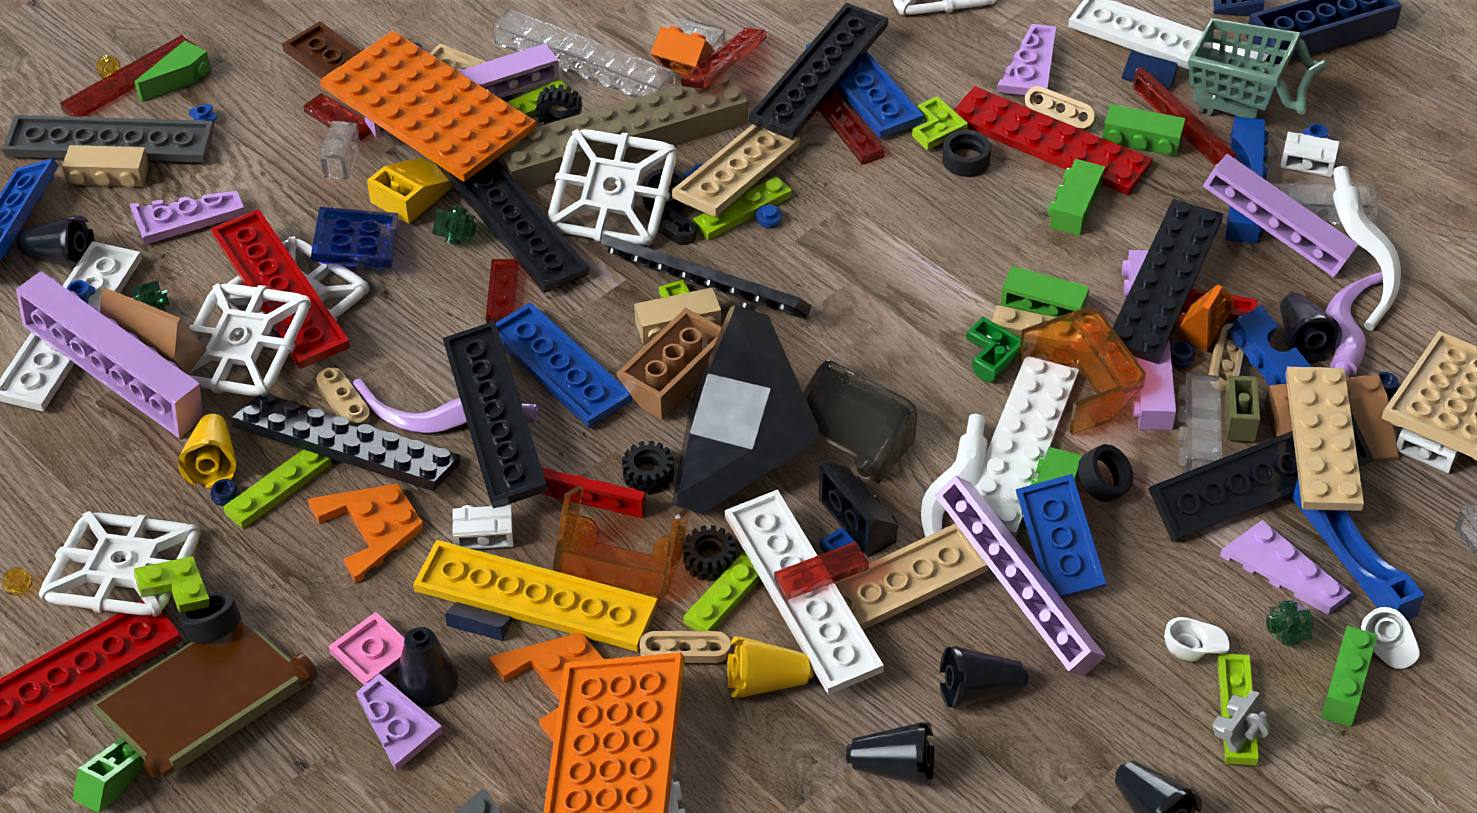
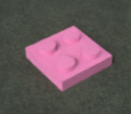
M375 612L328 647L330 654L363 685H366L378 674L385 677L399 666L405 638Z

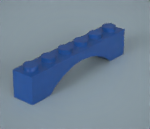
M1234 116L1230 137V153L1240 163L1266 180L1268 165L1263 164V162H1267L1268 147H1264V145L1268 143L1269 130H1265V119ZM1229 205L1225 240L1257 244L1259 233L1264 234L1265 229Z
M1297 479L1292 498L1375 606L1377 608L1387 607L1395 609L1407 621L1417 617L1425 595L1406 572L1399 571L1387 564L1373 551L1358 531L1348 510L1302 509L1299 479Z

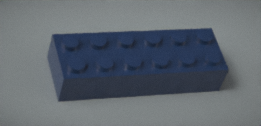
M1297 0L1250 14L1249 25L1300 32L1301 39L1306 44L1309 54H1314L1395 29L1402 5L1397 0ZM1254 36L1253 44L1261 45L1263 37ZM1268 38L1266 46L1274 48L1277 39ZM1282 40L1279 49L1287 51L1291 41ZM1296 49L1290 61L1299 58ZM1268 54L1267 62L1270 61L1271 54ZM1276 56L1274 64H1280L1283 57Z

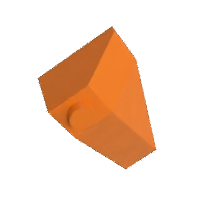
M1217 284L1191 305L1187 313L1183 312L1176 323L1178 338L1208 352L1218 332L1234 309V297Z

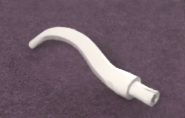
M1339 166L1332 172L1336 185L1333 199L1339 219L1348 235L1378 261L1383 274L1381 302L1364 323L1365 328L1372 331L1390 309L1398 294L1401 280V265L1398 253L1392 242L1365 215L1359 189L1352 186L1348 167Z
M980 414L969 416L966 434L959 441L956 461L932 483L924 495L921 507V521L925 537L942 530V519L946 510L935 497V494L954 476L967 480L974 486L979 480L987 450V440L983 436L985 418Z

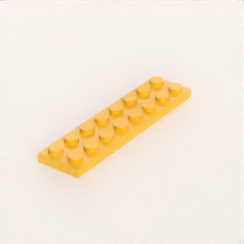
M436 540L413 584L414 592L504 614L514 619L569 634L582 633L585 638L638 652L640 647V639L646 633L658 606L657 598L440 540Z

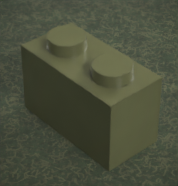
M1228 376L1224 394L1226 440L1255 442L1260 422L1257 377Z

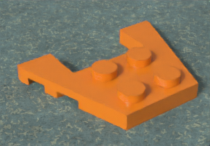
M398 483L308 499L309 507L319 524L348 513L368 544V548L344 558L345 567L356 584L365 578V573L374 567L376 569L384 563L383 559L393 550L398 551L424 529L422 520Z
M582 633L564 636L489 657L491 667L504 683L529 668H533L558 700H560L565 663L603 659ZM558 708L539 719L540 727L552 742H554Z

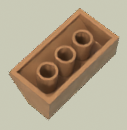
M108 288L102 290L100 313L108 319L115 320L122 329L136 335L139 341L146 346L153 347L160 356L167 361L174 362L187 375L190 373L207 349L181 318Z
M685 307L617 372V377L640 408L662 420L699 384L722 327Z

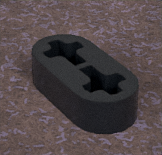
M670 208L663 209L658 232L680 245L693 243L696 239L695 224Z

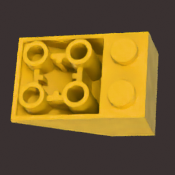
M422 157L386 165L367 180L370 202L408 224L454 187L435 164Z

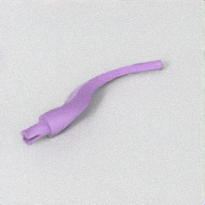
M1382 272L1372 274L1349 284L1333 297L1326 309V313L1333 317L1342 329V340L1335 351L1330 368H1344L1346 378L1356 375L1363 359L1366 345L1365 335L1351 315V305L1364 289L1383 283Z
M356 379L352 383V386L375 414L401 429L420 433H435L467 423L460 398L447 402L428 412L409 413L391 408L380 402L361 379ZM521 403L526 420L536 422L538 418V405Z

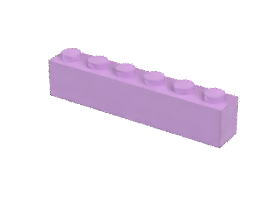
M1226 154L1217 164L1203 185L1211 193L1332 277H1335L1358 246L1355 241L1229 154Z

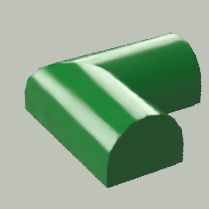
M983 316L966 334L968 341L984 349L973 359L972 368L978 378L985 382L994 381L1027 347V341Z

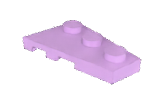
M380 674L356 692L357 699L396 772L443 733L442 726Z

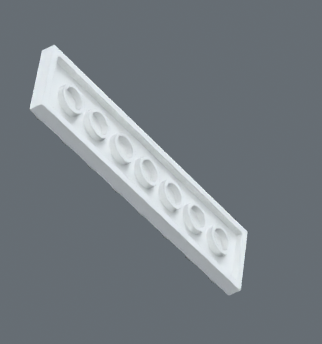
M1083 0L1070 17L1068 27L1150 56L1176 62L1178 66L1189 69L1188 60L1203 34L1202 31L1113 0ZM1213 43V48L1219 50L1220 44ZM1226 45L1225 51L1232 53L1233 47ZM1238 48L1237 55L1244 56L1246 49ZM1251 51L1249 58L1257 59L1258 52ZM1264 53L1262 61L1267 62L1268 54Z
M92 241L63 284V287L67 289V286L76 280H83L89 286H94L96 293L90 296L88 305H94L100 312L102 290L108 288L121 293L141 262V253ZM31 332L0 378V402L44 412L75 363Z
M1027 355L986 452L982 473L974 486L1015 539L1023 521L1016 489L1031 485L1033 478L1038 479L1039 473H1036L1039 458H1045L1048 447L1052 446L1079 373V369Z
M775 490L725 510L726 520L803 653L808 656L810 664L827 694L830 695L884 672L883 663L779 491Z

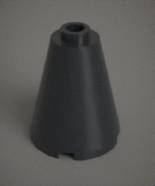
M73 215L22 230L17 237V247L25 256L75 268L92 241L95 242L93 229H88L85 223L89 222L87 218L81 215Z
M1293 293L1282 300L1280 311L1289 350L1296 347L1308 363H1314L1327 358V353L1332 349L1335 351L1339 347L1342 340V329L1333 317L1302 294Z
M426 627L413 628L406 634L397 674V688L419 707H433L442 704L449 699L448 695L453 690L455 691L458 686L457 669L431 629Z
M957 646L945 648L941 657L939 673H945V683H940L942 699L947 707L959 708L1018 693L1028 683V671L1020 661Z
M920 722L853 738L852 744H848L846 748L847 763H852L853 769L920 786H930L928 779H933L935 763L934 745H930L927 736H933L931 724L929 722Z
M1137 761L1123 763L1116 771L1115 784L1134 813L1201 812L1202 799L1194 790Z

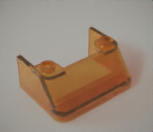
M1083 308L1022 329L1018 357L1021 363L1027 357L1036 358L1042 355H1046L1050 362L1064 366L1076 363L1097 392L1093 396L1074 402L1069 430L1071 435L1111 422L1144 386L1145 371L1102 313L1097 309Z
M577 486L565 493L553 571L657 598V601L661 600L668 593L683 553V542L685 541L690 511L684 509L673 517L670 536L666 535L659 538L653 546L651 555L598 543L599 528L597 523L589 517L579 515L584 487Z

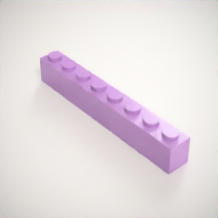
M546 43L458 71L499 98L559 79L558 59ZM364 116L366 124L376 138L391 134Z
M1129 250L1128 260L1123 261L1122 276L1127 277V280H1124V296L1128 295L1149 250ZM1168 341L1159 364L1134 356L1133 359H1130V376L1135 378L1131 383V396L1136 397V401H1133V417L1138 418V429H1173L1176 407L1170 342Z
M954 476L935 494V497L1067 670L1085 676L1106 657L974 485L967 480Z

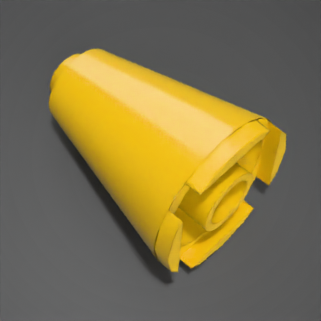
M207 414L199 420L179 455L178 469L182 477L190 484L196 486V483L206 485L205 488H212L218 480H231L237 467L234 448L227 422L218 414Z
M734 636L730 645L736 646L734 654H728L727 663L728 687L735 688V691L731 693L732 697L742 698L806 685L808 680L813 678L814 670L805 653L743 636Z

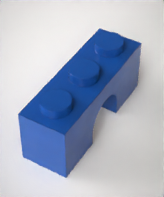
M1261 305L1237 318L1228 333L1232 341L1248 357L1251 365L1256 367L1265 378L1268 386L1287 384V367L1311 366L1296 347L1287 352H1279L1269 345L1268 341L1275 333L1278 325Z

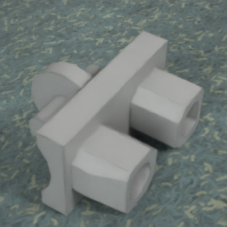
M1251 690L1246 698L1233 695L1227 706L1228 713L1232 718L1218 716L1214 721V734L1216 737L1227 741L1229 751L1238 753L1247 739L1253 740L1255 736L1264 738L1271 731V727L1267 722L1269 716L1258 703L1261 697L1259 692Z

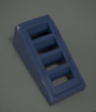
M1213 0L1214 14L1250 16V14L1263 11L1265 0Z

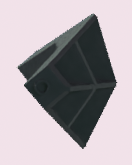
M740 302L739 306L734 305L730 307L693 396L688 413L672 505L703 514L814 444L818 425L769 316L757 312V307L752 304Z

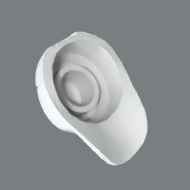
M1380 607L1370 612L1363 619L1361 630L1377 634L1373 652L1387 665L1395 669H1404L1418 660L1420 655L1418 643L1408 621L1399 611Z
M1177 617L1167 623L1164 635L1166 646L1170 653L1182 660L1194 662L1198 661L1206 653H1227L1229 651L1228 637L1217 626L1185 617Z

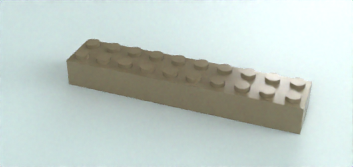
M725 71L538 126L533 132L496 159L523 191L555 182L554 179L556 173L560 171L567 143L573 135L572 132L576 129L579 131L595 130L619 135L629 133L632 137L662 141L675 146L748 124V101L730 73ZM585 140L596 157L614 160L618 145ZM579 144L577 145L570 170L572 175L588 172L591 163ZM628 147L623 161L655 151Z

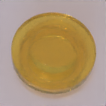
M112 55L102 56L96 63V70L103 79L111 80L120 72V62Z
M21 567L7 570L2 579L3 590L7 594L14 596L27 592L33 583L31 574Z

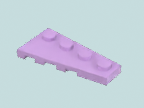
M1031 25L1021 42L1019 51H1016L1011 65L1007 67L1005 76L999 81L997 92L1026 95L1027 91L1035 86L1048 89L1056 26Z
M237 191L203 195L202 199L197 200L182 197L178 198L179 202L163 203V200L152 201V205L140 206L139 203L130 204L144 245L245 215V209Z
M1263 520L1221 550L1220 557L1228 561L1233 559L1243 565L1242 569L1252 574L1257 572L1270 579L1269 583L1277 588L1285 587L1294 592V597L1327 615L1349 600L1350 592Z

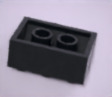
M827 461L820 463L819 501L840 526L860 545V549L867 558L896 543L898 529L896 518L885 511L878 497L874 494L872 495L866 489L863 480L859 476H855L848 467Z

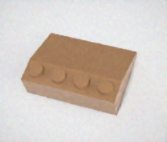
M1379 375L1346 378L1350 410L1374 458L1370 463L1398 460L1399 456L1393 424L1381 418L1385 407L1388 405V398ZM1287 384L1270 385L1264 409L1274 437L1292 431Z

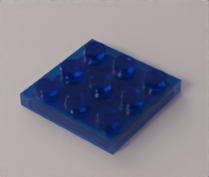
M319 207L311 251V262L392 268L398 213Z

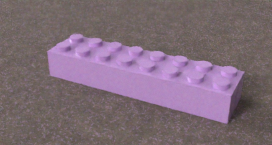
M40 271L16 289L22 324L25 328L180 439L195 427L203 417L201 385L194 376L187 375L181 371L174 362L167 361L153 347L146 346L139 341L136 335L122 329L115 320L108 319L102 315L94 305H88L74 291L64 288L54 277L50 278Z

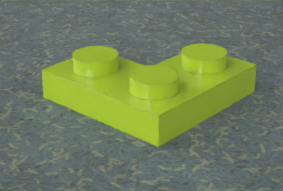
M936 96L917 105V108L924 115L923 119L926 123L913 128L912 137L926 150H929L944 143L950 134L956 131L967 130L968 123Z
M193 556L134 568V579L141 598L172 592L179 613L209 607V597Z

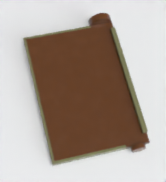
M241 616L239 625L224 637L205 643L191 642L95 702L92 706L94 711L145 760L143 762L144 768L152 778L160 775L163 779H166L310 684L318 675L312 661L304 653H299L290 660Z

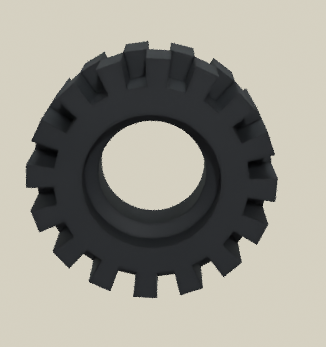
M554 84L550 85V90L548 87H545L543 92L539 93L535 114L538 117L539 123L544 122L543 125L581 114L583 106L581 96H578L576 90L571 92L572 88L569 86L563 89V85L559 84V87L556 88ZM558 105L566 108L567 110L559 111L552 108L551 106Z
M644 441L639 442V447L635 444L630 446L631 451L627 449L625 457L623 456L622 458L625 484H630V488H638L639 491L644 492V490H647L648 495H652L654 489H656L657 493L662 492V486L667 489L669 482H672L674 479V460L668 447L663 449V444L659 442L657 446H654V441H649V445H645ZM645 464H654L658 466V468L653 471H642L638 469L640 466Z
M705 525L701 526L700 532L695 528L692 530V535L687 534L685 537L686 541H683V563L685 564L686 571L690 570L692 577L698 574V580L703 581L704 576L708 577V581H713V576L719 578L736 560L735 540L732 539L730 532L725 534V529L722 527L719 531H716V526L711 525V530H706ZM705 549H715L720 552L718 556L712 558L702 557L698 553Z

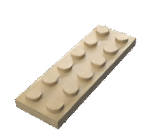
M752 124L672 190V198L716 217L800 146V138L796 136L791 140Z
M1287 367L1286 382L1302 509L1362 511L1364 501L1345 369Z
M955 523L837 578L833 582L861 629L865 630L989 571V566Z

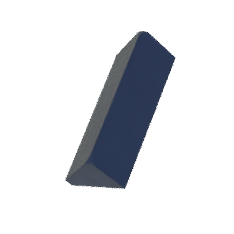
M1131 51L1122 74V79L1169 92L1176 78L1178 63Z
M459 602L453 604L445 614L446 624L449 627L503 641L513 620L511 616Z

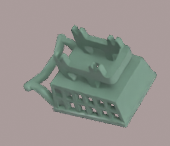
M1212 18L1188 60L1190 86L1195 87L1192 100L1199 105L1200 113L1207 109V115L1211 116L1213 110L1217 109L1247 118H1256L1259 109H1266L1275 89H1277L1285 107L1297 111L1298 114L1306 113L1307 90L1313 78L1328 67L1327 62L1324 60L1316 62L1311 59L1306 44L1301 39L1300 32ZM1214 29L1222 30L1221 37L1213 36ZM1227 31L1235 32L1234 40L1227 39ZM1241 34L1249 35L1247 42L1240 41ZM1254 36L1263 37L1261 45L1253 44ZM1268 38L1277 39L1274 48L1266 46ZM1282 40L1291 41L1287 51L1279 49ZM1213 43L1220 44V49H1214ZM1226 45L1233 47L1232 53L1225 51ZM1238 48L1246 49L1244 56L1237 55ZM1295 49L1303 65L1309 68L1305 71L1296 90V101L1292 100L1287 85L1281 78ZM1251 51L1258 52L1257 59L1249 58ZM1264 53L1271 54L1269 62L1262 61ZM1276 56L1283 57L1280 65L1274 64ZM1204 91H1207V92H1210V93H1213V94H1216V95H1211V94L1205 93Z

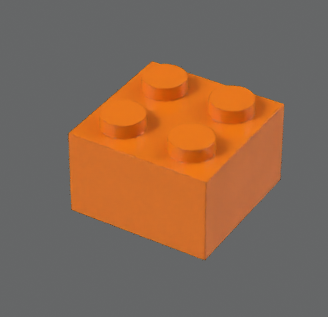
M670 26V28L660 27L650 53L663 69L695 79L710 76L718 56L713 50L712 45L707 42L705 36L694 32L692 35H689L675 26Z

